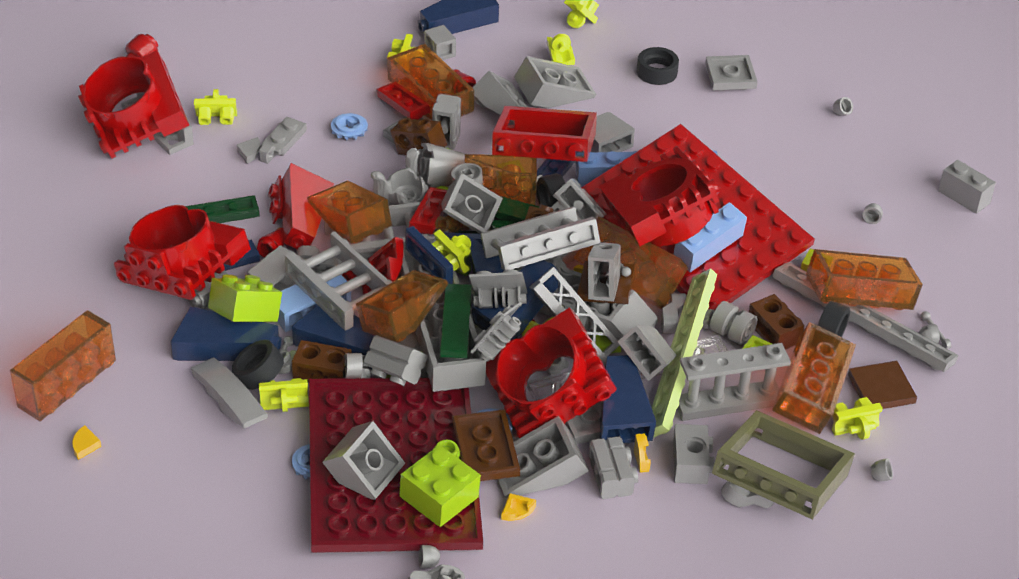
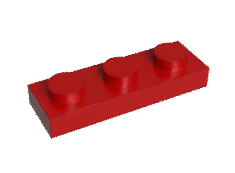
M396 81L376 89L377 96L407 118L418 120L422 116L431 113L428 103Z
M430 187L409 221V227L414 226L421 234L433 235L445 214L441 203L447 190Z

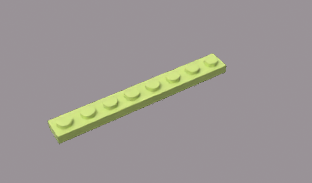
M711 268L692 278L671 344V349L675 352L676 357L664 368L652 405V411L656 419L654 437L666 434L673 426V418L679 406L680 395L685 386L686 379L680 358L693 356L694 350L697 347L698 336L703 327V320L709 308V300L715 288L714 284L717 274Z

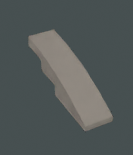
M211 358L191 367L193 377L205 385L207 394L219 403L221 412L244 429L268 418L266 411L251 392L217 359Z

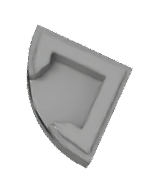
M258 137L237 144V151L246 163L256 159V155L260 150V140Z

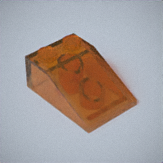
M465 154V163H474L481 167L483 186L498 196L535 205L537 158Z
M348 180L307 197L310 205L328 226L351 244L363 241V238L370 235L380 234L384 229L392 226L388 199Z
M412 270L356 303L362 330L394 342L403 341L406 336L416 331L448 286L447 280Z

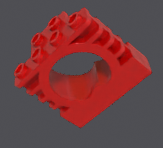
M158 50L141 58L121 56L111 59L100 65L88 77L85 85H79L81 95H78L82 106L87 109L83 111L89 124L94 123V131L98 138H101L98 141L104 154L108 153L112 159L116 157L115 152L122 149L126 153L129 151L128 146L134 143L137 147L141 146V140L147 137L150 141L154 140V134L161 132L166 137L190 126L167 66ZM145 92L133 105L123 110L112 112L114 107L124 98L135 93Z
M678 146L673 148L674 156L669 158L663 153L660 155L661 161L653 162L650 160L647 162L648 166L642 169L639 167L635 168V174L630 178L625 173H622L599 186L607 206L639 246L648 243L653 247H661L683 242L699 233L711 220L712 215L719 212L716 203L719 202L717 194L720 191L713 179L710 180L705 170H701L697 162L691 160L686 150L682 152Z
M171 205L149 213L135 223L130 232V243L124 246L126 252L124 254L125 261L118 259L114 262V267L118 279L124 283L192 300L196 297L195 290L202 291L206 288L204 281L212 282V278H215L214 273L221 274L225 270L224 264L233 266L251 248L245 229L209 221L207 213L201 209L188 210L183 205Z
M570 307L544 324L530 328L520 339L508 342L494 360L486 361V375L492 387L497 391L498 397L503 403L504 409L509 415L519 439L557 416L565 424L575 416L584 414L596 403L608 399L617 390L596 349L592 345V341L583 324ZM559 357H568L574 360L571 373L561 388L544 399L537 401L527 400L526 386L529 377L533 373L548 370L554 360Z

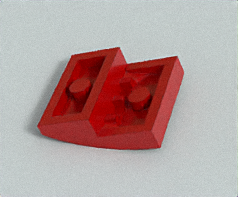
M394 237L368 258V262L387 280L392 282L396 280L401 270L404 255L403 238ZM366 284L362 285L363 295L372 291Z

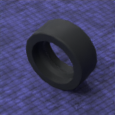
M650 47L639 53L636 72L638 77L644 82L654 85H665L677 78L679 58L677 54L667 48ZM650 64H662V65H665V66H667V67H665V68H655V67H652V66H649V65H650Z
M555 173L538 178L536 191L539 206L541 204L551 208L558 201L553 195L565 184V180L560 174Z
M830 301L826 305L815 330L814 346L829 352L835 351L845 332L850 317V307L834 301Z
M259 340L248 345L239 353L233 362L232 373L247 389H258L259 383L271 382L278 375L283 367L284 357L270 340Z

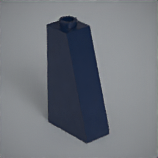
M441 0L420 11L418 28L421 33H424L425 30L444 25L451 34L497 23L499 22V4L496 0Z
M545 260L528 264L518 271L523 272L527 288V304H522L511 316V318H518L521 325L519 326L520 330L510 341L518 339L529 325V322L533 320L544 306L543 302L529 287L551 267L557 270L551 262ZM553 275L543 283L550 293H554L559 287L558 280ZM506 294V307L508 306V294ZM494 295L493 308L480 309L479 306H474L473 303L471 305L473 323L486 331L491 326L489 322L493 317L506 308L502 304V295H498V308H495Z
M318 305L292 325L293 345L297 347L300 341L304 340L352 349V353H361L366 356L367 352L370 351L369 347L373 337L376 335L397 343L396 339L356 315H353V327L345 331Z
M190 307L171 340L173 360L207 361L211 358H215L218 361H234L242 350L259 340H270L279 351L282 338L279 337L278 325L264 322H233L214 311Z
M628 355L607 356L605 369L608 371L617 390L608 399L602 401L599 439L607 440L608 438L620 436L623 443H634L636 434L645 433L647 440L653 441L656 419L637 366Z

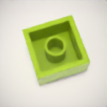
M225 274L222 278H212L208 308L233 322H278L282 292L274 288L272 283L260 281L258 276L245 275V279H241L234 275Z
M439 445L401 474L400 497L441 527L479 497L481 475Z

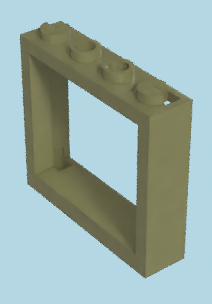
M756 410L718 450L712 474L813 520L847 478L855 453ZM757 428H760V429L763 430V432L760 433V432H757V431H755V430H756ZM752 437H756L830 470V472L818 487L814 488L740 455L738 452ZM726 465H729L728 470L724 469ZM806 501L812 503V508L805 506Z

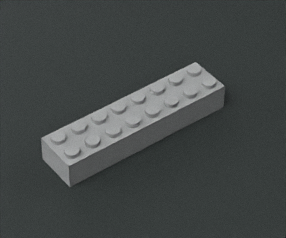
M435 236L425 237L431 244L436 241ZM403 239L404 255L398 277L420 350L428 357L425 367L433 392L485 385L486 361L481 358L479 350L474 353L470 352L477 345L473 342L477 337L471 315L467 358L440 357L445 288L405 249V239ZM453 271V284H460L456 271Z

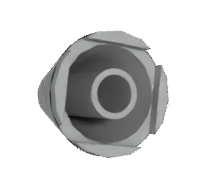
M422 143L421 146L424 148L418 149L420 152L417 161L419 175L423 177L425 184L428 185V189L430 187L450 186L452 184V169L463 163L479 165L483 172V164L479 162L478 157L430 143Z

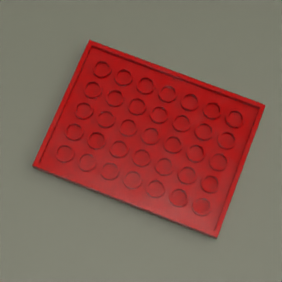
M679 124L581 187L587 191L607 214L601 221L677 291L685 293L686 297L692 278L711 268L717 274L708 309H712L714 312L721 302L727 301L732 303L772 275L776 268L790 262L813 246L815 238L682 124ZM676 146L682 152L686 150L691 160H695L700 169L705 170L709 179L715 181L720 191L717 194L719 202L716 203L718 210L730 202L747 217L743 236L692 272H689L673 258L675 244L653 247L646 243L639 246L607 206L599 189L600 185L622 173H625L630 178L635 174V168L639 167L642 169L648 166L647 162L650 160L653 162L661 161L660 155L663 153L669 158L674 156L673 148Z

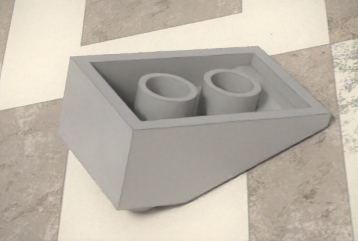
M526 56L514 76L528 103L534 107L552 108L592 99L597 95L581 69L576 66Z
M557 416L513 442L520 466V476L498 479L505 497L508 498L510 493L520 496L566 485L589 472L572 433L560 417Z

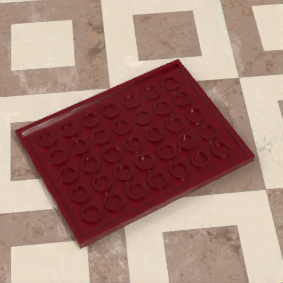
M390 378L309 379L311 553L419 551L421 545H431L438 550H483L484 542L479 497L441 527L400 497L401 474L431 452L438 442L451 440L456 443L452 416L471 414L469 387L433 392L429 378H419L418 383L415 385L406 381L405 386L390 381ZM374 421L405 462L379 496L373 500L339 484L323 464L325 458L353 427Z

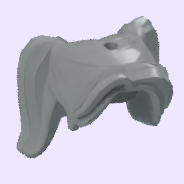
M411 148L407 151L405 156L406 168L391 174L387 181L381 172L373 171L371 173V178L374 181V199L380 206L421 203L429 189L423 177H419L417 161L420 152L416 148Z

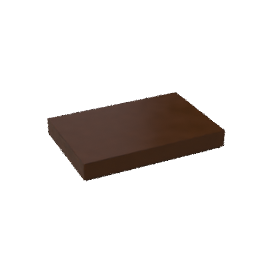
M505 409L452 416V426L456 443L460 450V460L481 475L480 481L520 476V466Z

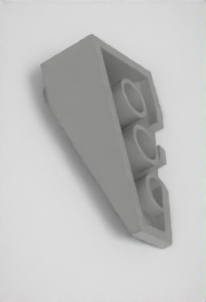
M488 71L471 89L476 96L474 100L482 108L486 106L500 115L504 106L529 107L523 103L525 99L509 80L491 71Z

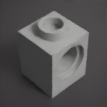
M444 25L424 31V48L436 62L456 56V38Z

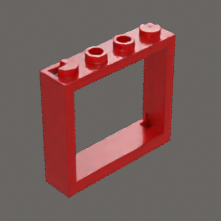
M504 106L493 130L492 155L587 162L596 135L597 112ZM515 120V125H508L509 121ZM584 150L583 157L576 156V151L583 152Z

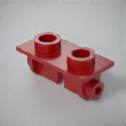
M280 175L275 184H271L268 192V197L271 198L269 213H272V224H275L278 218L282 219L283 196Z

